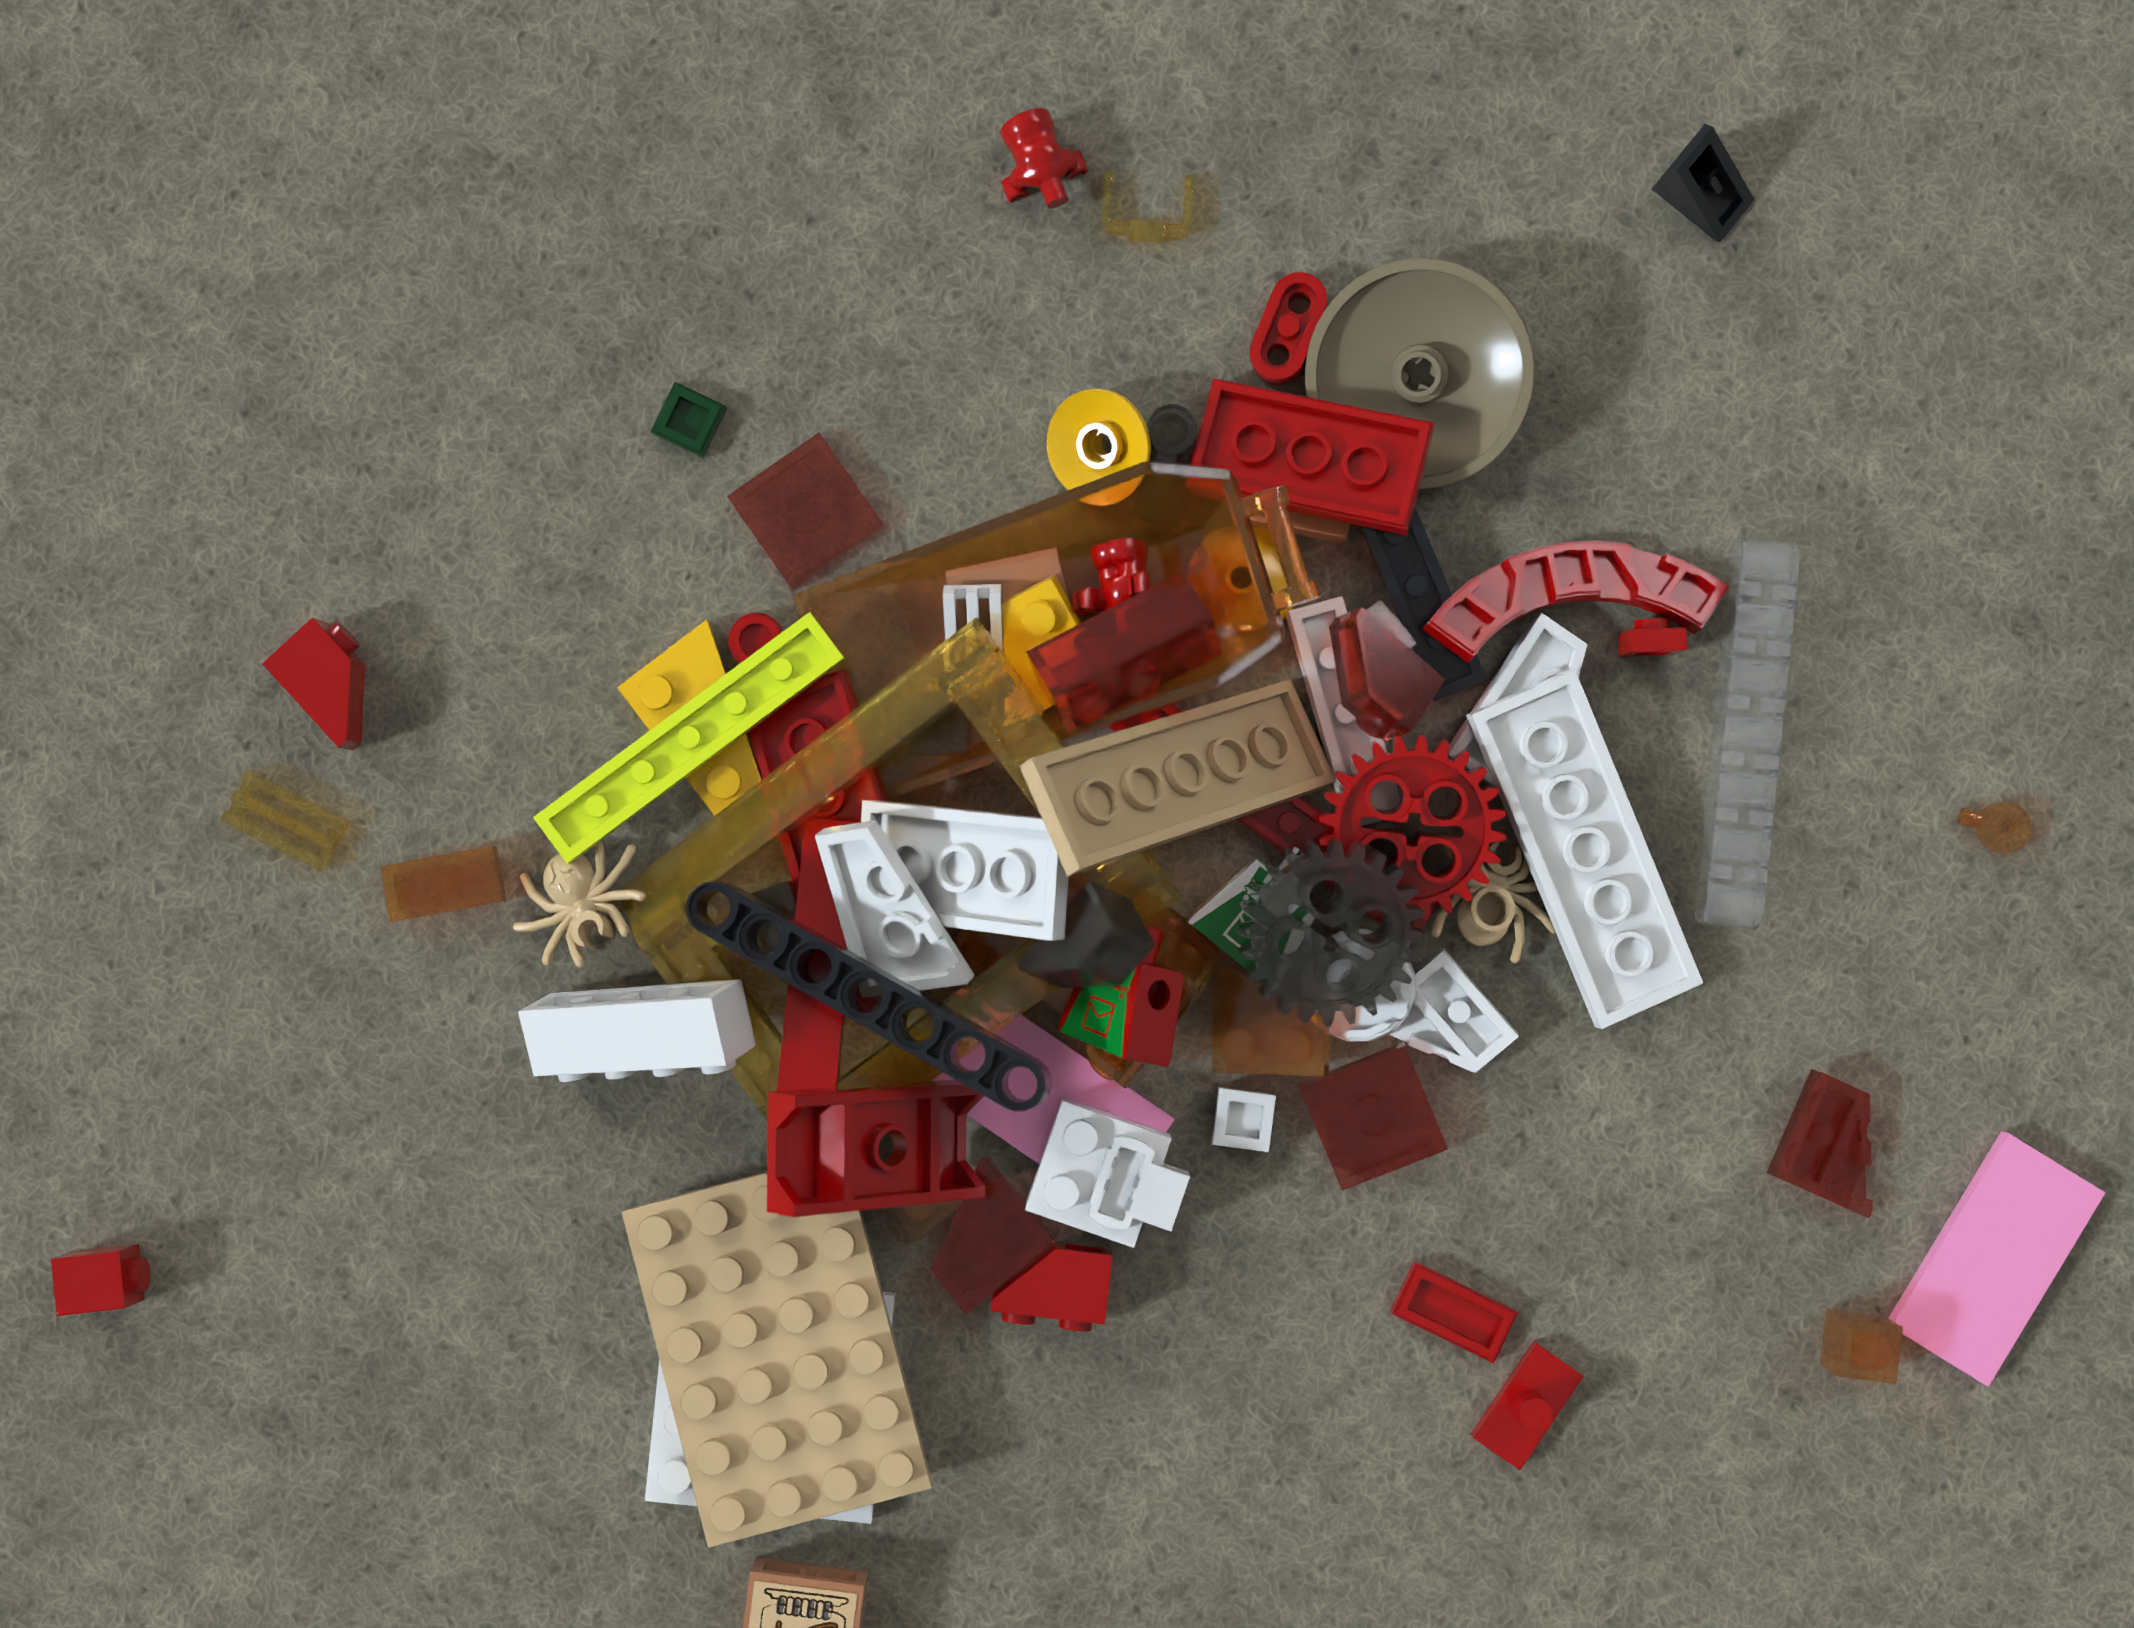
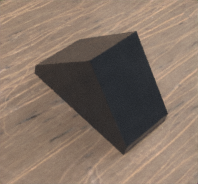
M1706 124L1703 125L1652 187L1655 193L1717 242H1720L1755 200L1713 126Z

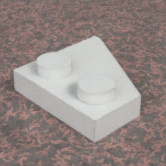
M1444 948L1415 971L1416 996L1408 1017L1393 1033L1388 1034L1407 1042L1413 1048L1428 1054L1434 1053L1448 1059L1450 1063L1474 1073L1479 1071L1519 1037L1518 1032Z

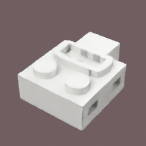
M1062 1097L1025 1204V1210L1134 1248L1143 1222L1172 1231L1190 1175L1186 1170L1163 1163L1172 1139L1169 1133Z

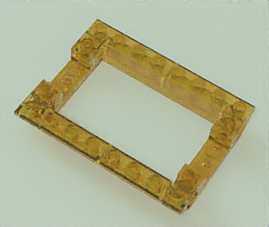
M977 617L619 888V890L636 889L646 894L644 901L633 899L622 901L635 941L667 985L741 979L722 954L728 948L699 932L690 924L686 915V902L689 894L695 887L704 882H724L802 823L805 818L810 817L957 705L960 706L1040 815L1020 765L1032 757L1062 749L1066 746L1043 717L1042 713L1046 711ZM1149 849L1083 871V875L1094 890L1066 910L1064 939L1050 941L1028 938L941 1003L996 1034L1078 974L1083 967L1089 950L1094 946L1112 949L1126 939L1131 920L1146 924L1182 898L1183 895ZM742 981L756 1046L737 1058L736 1066L730 1069V1071L768 1122V1092L777 1091L782 1035ZM927 1012L907 1027L909 1034L915 1040L923 1042L932 1034L934 1021L931 1014ZM973 1037L963 1039L957 1049L958 1060L982 1043ZM888 1041L840 1076L838 1090L913 1085V1082L931 1081L940 1075L942 1071Z

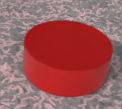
M757 612L746 614L740 617L730 629L728 636L730 652L736 661L741 663L784 630L774 618L767 614Z

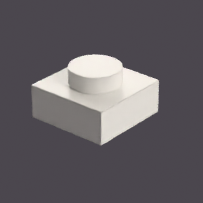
M1218 1086L1211 1139L1212 1145L1269 1152L1276 1095Z

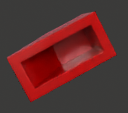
M312 617L270 655L262 665L338 748L354 750L362 743L365 663L354 652L360 644L338 621H335L330 626L327 622Z

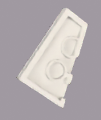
M1535 613L1471 712L1567 670L1575 669L1579 678L1587 644L1543 613ZM1466 719L1449 744L1447 757L1452 760L1459 752L1466 750L1470 753V757L1465 770L1469 772L1476 767L1483 766L1488 772L1482 781L1489 786H1495L1469 721Z
M876 820L824 828L815 835L848 950L919 991L969 983L975 976ZM868 978L859 985L862 998L882 996L880 985L873 979Z

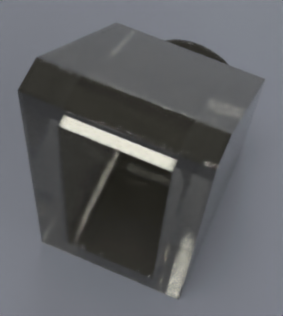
M1089 881L1066 907L1065 938L1054 941L1037 939L1018 960L1017 965L1020 971L1060 988L1118 987L1156 944L1131 899Z

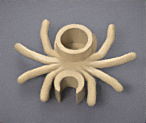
M602 841L594 846L596 870L593 869L592 864L584 855L571 864L566 863L560 853L554 856L548 862L543 876L545 891L554 903L548 901L535 889L528 873L520 875L521 882L528 896L544 911L556 914L532 922H516L513 925V929L516 932H532L560 923L544 950L542 957L544 965L548 966L551 964L554 952L565 933L571 956L576 966L580 968L586 962L579 946L597 951L596 945L591 940V932L596 925L600 935L610 939H615V924L623 937L630 935V929L619 910L613 904L606 902L629 899L644 901L646 894L636 889L606 891L615 884L629 866L636 852L635 845L630 844L627 846L620 861L605 880L603 879L606 875V863Z
M1499 842L1489 843L1488 849L1495 853ZM1441 844L1446 855L1452 860L1451 848ZM1512 847L1509 852V860L1504 866L1486 862L1482 863L1480 869L1489 879L1487 885L1473 879L1467 883L1473 899L1470 902L1465 899L1462 900L1458 909L1457 924L1462 936L1467 941L1478 946H1488L1502 939L1514 918L1515 943L1510 959L1512 963H1518L1525 944L1523 912L1516 904L1524 907L1537 917L1551 933L1554 934L1556 932L1549 915L1527 897L1518 894L1538 891L1535 881L1518 883L1527 878L1530 869L1525 858L1522 863L1520 848ZM1457 892L1450 896L1452 909L1462 899ZM1442 907L1436 914L1431 934L1435 938L1441 935L1445 918L1448 915Z

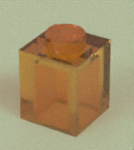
M1826 1308L1820 1365L1839 1377L1896 1384L1903 1326L1882 1315Z

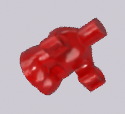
M1044 108L1030 109L1015 115L1002 126L1000 136L1004 144L1011 151L1016 163V167L1012 170L1011 174L1001 181L1008 202L1013 203L1014 199L1019 197L1026 198L1028 196L1026 186L1040 188L1049 209L1065 204L1069 198L1061 178L1066 174L1069 180H1073L1075 175L1080 173L1085 175L1088 173V168L1080 150L1071 151L1061 148L1054 132V123L1050 112Z
M1120 538L1097 544L1090 549L1092 561L1099 572L1100 588L1088 587L1072 592L1073 611L1076 614H1089L1095 610L1117 618L1120 640L1131 641L1140 639L1142 637L1140 615L1149 605L1153 595L1149 573L1146 569L1148 544L1134 538Z

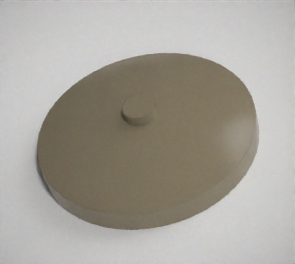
M1412 258L1381 265L1359 276L1343 288L1320 317L1309 343L1305 364L1307 397L1434 422L1435 430L1420 489L1453 484L1468 478L1491 463L1508 446L1521 427L1529 409L1535 381V361L1530 335L1524 320L1509 297L1496 284L1475 270L1458 263L1432 258Z

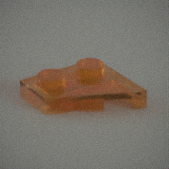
M1214 963L1213 1072L1320 1077L1329 1075L1330 1018L1306 1005L1302 1006L1289 999L1286 994L1277 989L1272 990L1266 984H1262L1236 970L1237 968L1229 963Z

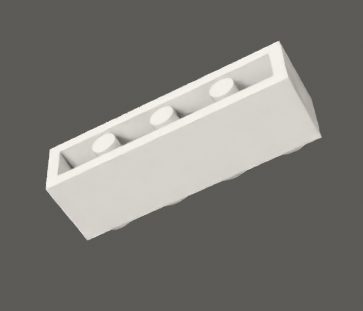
M741 979L550 993L518 1011L533 1076L558 1075L560 1082L576 1081L592 1073H605L606 1079H620L631 1076L641 1070H652L655 1077H665L680 1073L687 1068L701 1067L703 1074H716L734 1068L736 1066V1059L756 1046Z

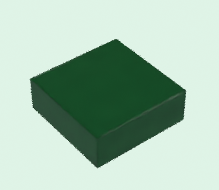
M674 382L651 433L704 459L728 408L722 403Z

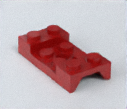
M956 1079L913 1082V1085L842 1090L815 1088L769 1091L767 1212L789 1217H803L985 1198V1185L966 1161V1114L984 1095ZM889 1132L893 1139V1150L890 1157L883 1162L879 1156V1143L881 1138Z

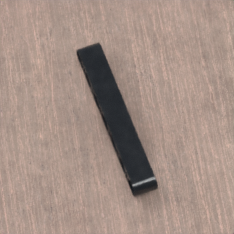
M716 881L704 882L695 887L689 894L686 902V915L690 924L699 932L1004 1108L1015 1112L1027 1111L1043 1103L1049 1096L1052 1087L1051 1073L1041 1060L740 887ZM721 892L729 900L730 913L723 923L716 925L708 916L707 906L709 900ZM772 921L778 926L781 940L775 951L767 954L758 946L757 933L764 923ZM820 949L831 960V972L824 981L817 983L809 977L806 964L809 956ZM868 978L875 980L880 985L883 996L879 1007L872 1012L861 1008L856 997L858 986ZM918 1007L928 1011L934 1021L932 1034L923 1042L915 1040L907 1030L908 1016ZM967 1037L976 1038L985 1049L984 1063L975 1071L963 1067L957 1058L958 1046ZM1016 1067L1028 1068L1037 1079L1036 1092L1029 1100L1016 1098L1008 1087L1009 1075Z

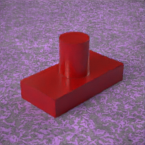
M1533 1340L1470 1435L1505 1461L1521 1470L1584 1376Z

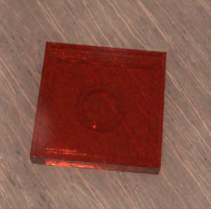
M819 432L727 496L792 590L884 527L882 521Z
M1404 1042L1299 1083V1089L1342 1191L1448 1150Z

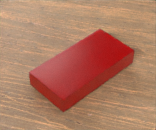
M1415 1260L1390 1309L1391 1314L1493 1364L1518 1315L1515 1309Z

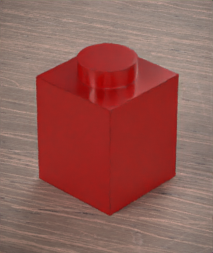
M139 1244L71 1251L51 1259L56 1316L125 1309L145 1300L144 1291H147L150 1284V1269L146 1258L140 1257Z

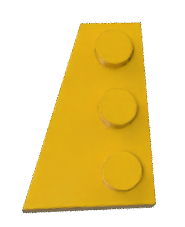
M707 619L617 687L649 731L727 673L715 642L716 639L712 627ZM747 733L686 778L719 822L726 820L764 791V785Z

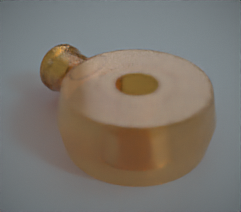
M2009 801L1991 803L1981 812L1963 807L1958 815L1959 825L1975 828L1980 843L1988 850L1998 854H2010L2019 850L2027 843L2032 832V823L2027 812L2019 805ZM2003 821L2007 824L2006 833H2003L2000 828Z

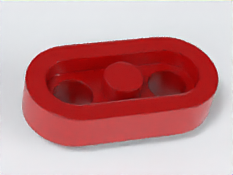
M1290 273L1276 283L1252 339L1249 350L1252 368L1261 380L1269 384H1287L1295 380L1302 373L1306 364V356L1312 334L1320 317L1328 307L1327 293L1324 285L1317 277L1309 273ZM1296 298H1305L1309 301L1310 307L1306 312L1297 314L1289 308L1291 301ZM1273 350H1285L1289 354L1287 362L1283 365L1271 364L1268 356Z

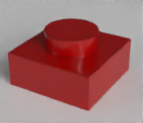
M1667 618L1634 620V629L1618 634L1619 657L1676 655L1687 650L1686 627L1669 628Z

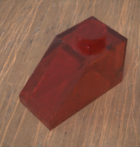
M1363 607L1334 618L1329 626L1342 706L1356 717V723L1359 728L1372 737L1385 741L1394 738V735L1401 736L1412 732L1445 679Z

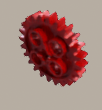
M1399 734L1394 735L1393 751L1387 753L1376 741L1371 742L1373 759L1367 762L1361 756L1353 753L1351 758L1357 771L1353 775L1340 770L1334 773L1339 782L1344 786L1342 792L1325 791L1323 794L1325 799L1336 806L1335 811L1320 813L1318 816L1320 822L1333 826L1334 830L1319 837L1320 845L1337 848V852L1325 860L1327 868L1344 866L1346 870L1337 881L1339 887L1344 888L1357 882L1359 886L1355 893V902L1361 904L1369 896L1374 895L1376 897L1375 912L1378 915H1382L1391 902L1396 904L1400 920L1405 921L1410 905H1417L1423 919L1429 920L1431 903L1437 901L1449 914L1452 912L1450 896L1457 892L1469 902L1473 899L1471 891L1467 886L1471 879L1486 885L1489 883V879L1480 869L1482 863L1499 864L1501 861L1499 856L1488 849L1489 843L1506 840V835L1503 832L1491 828V822L1502 819L1506 816V812L1501 808L1488 807L1487 802L1500 793L1499 789L1496 786L1480 788L1478 784L1488 771L1483 766H1479L1467 772L1465 767L1470 753L1466 750L1459 752L1452 760L1447 757L1449 742L1445 739H1442L1437 744L1433 752L1427 750V741L1424 734H1418L1413 749H1406ZM1390 780L1396 782L1402 791V797L1397 806L1390 810L1375 808L1370 802V794L1374 786L1382 781ZM1448 786L1454 788L1458 793L1459 802L1453 813L1447 816L1432 814L1428 809V800L1431 793L1439 787ZM1409 813H1417L1418 819L1424 825L1459 826L1463 829V833L1459 837L1418 831L1415 833L1413 841H1406V837L1400 829L1366 828L1361 826L1360 821L1364 817L1404 823L1408 821ZM1376 838L1389 839L1395 844L1396 852L1394 858L1385 866L1376 867L1370 865L1364 859L1365 847ZM1434 844L1447 845L1451 848L1453 857L1447 869L1433 873L1422 867V856L1428 847Z

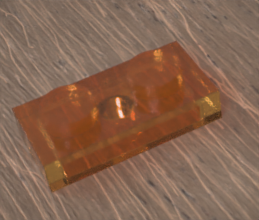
M488 846L380 866L390 922L507 902L497 846Z

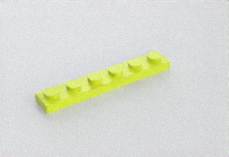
M807 613L533 817L565 862L573 863L846 659L812 613Z

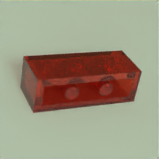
M1180 572L1026 651L1041 690L1066 731L1070 733L1087 723L1097 721L1104 714L1139 696L1151 693L1160 685L1191 669L1203 666L1209 660L1222 654L1223 650L1213 616L1184 574Z

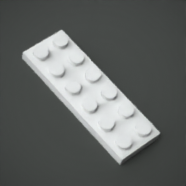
M1567 670L1466 714L1493 782L1499 789L1502 804L1594 1026L1604 1029L1703 984L1576 670Z

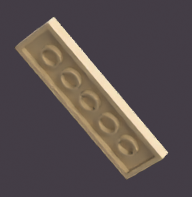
M1291 679L1038 755L1020 765V769L1067 877L1322 790L1336 782Z

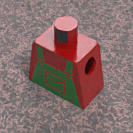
M1131 920L1122 952L1094 946L1090 949L1057 1030L1123 1059L1168 1068L1171 1060L1184 978L1182 972L1155 963L1165 930Z

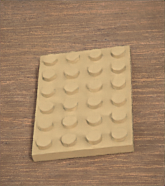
M767 1171L621 1211L708 1548L932 1488L933 1482L862 1211L803 1217H789L767 1212Z

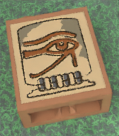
M756 1557L749 1574L743 1628H862L869 1571Z

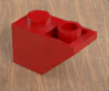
M1055 1242L993 1291L990 1311L1002 1313L1001 1320L1004 1322L1020 1325L1035 1324L1036 1317L1059 1319L1058 1327L1071 1331H1092L1093 1323L1105 1325L1113 1258L1112 1248Z

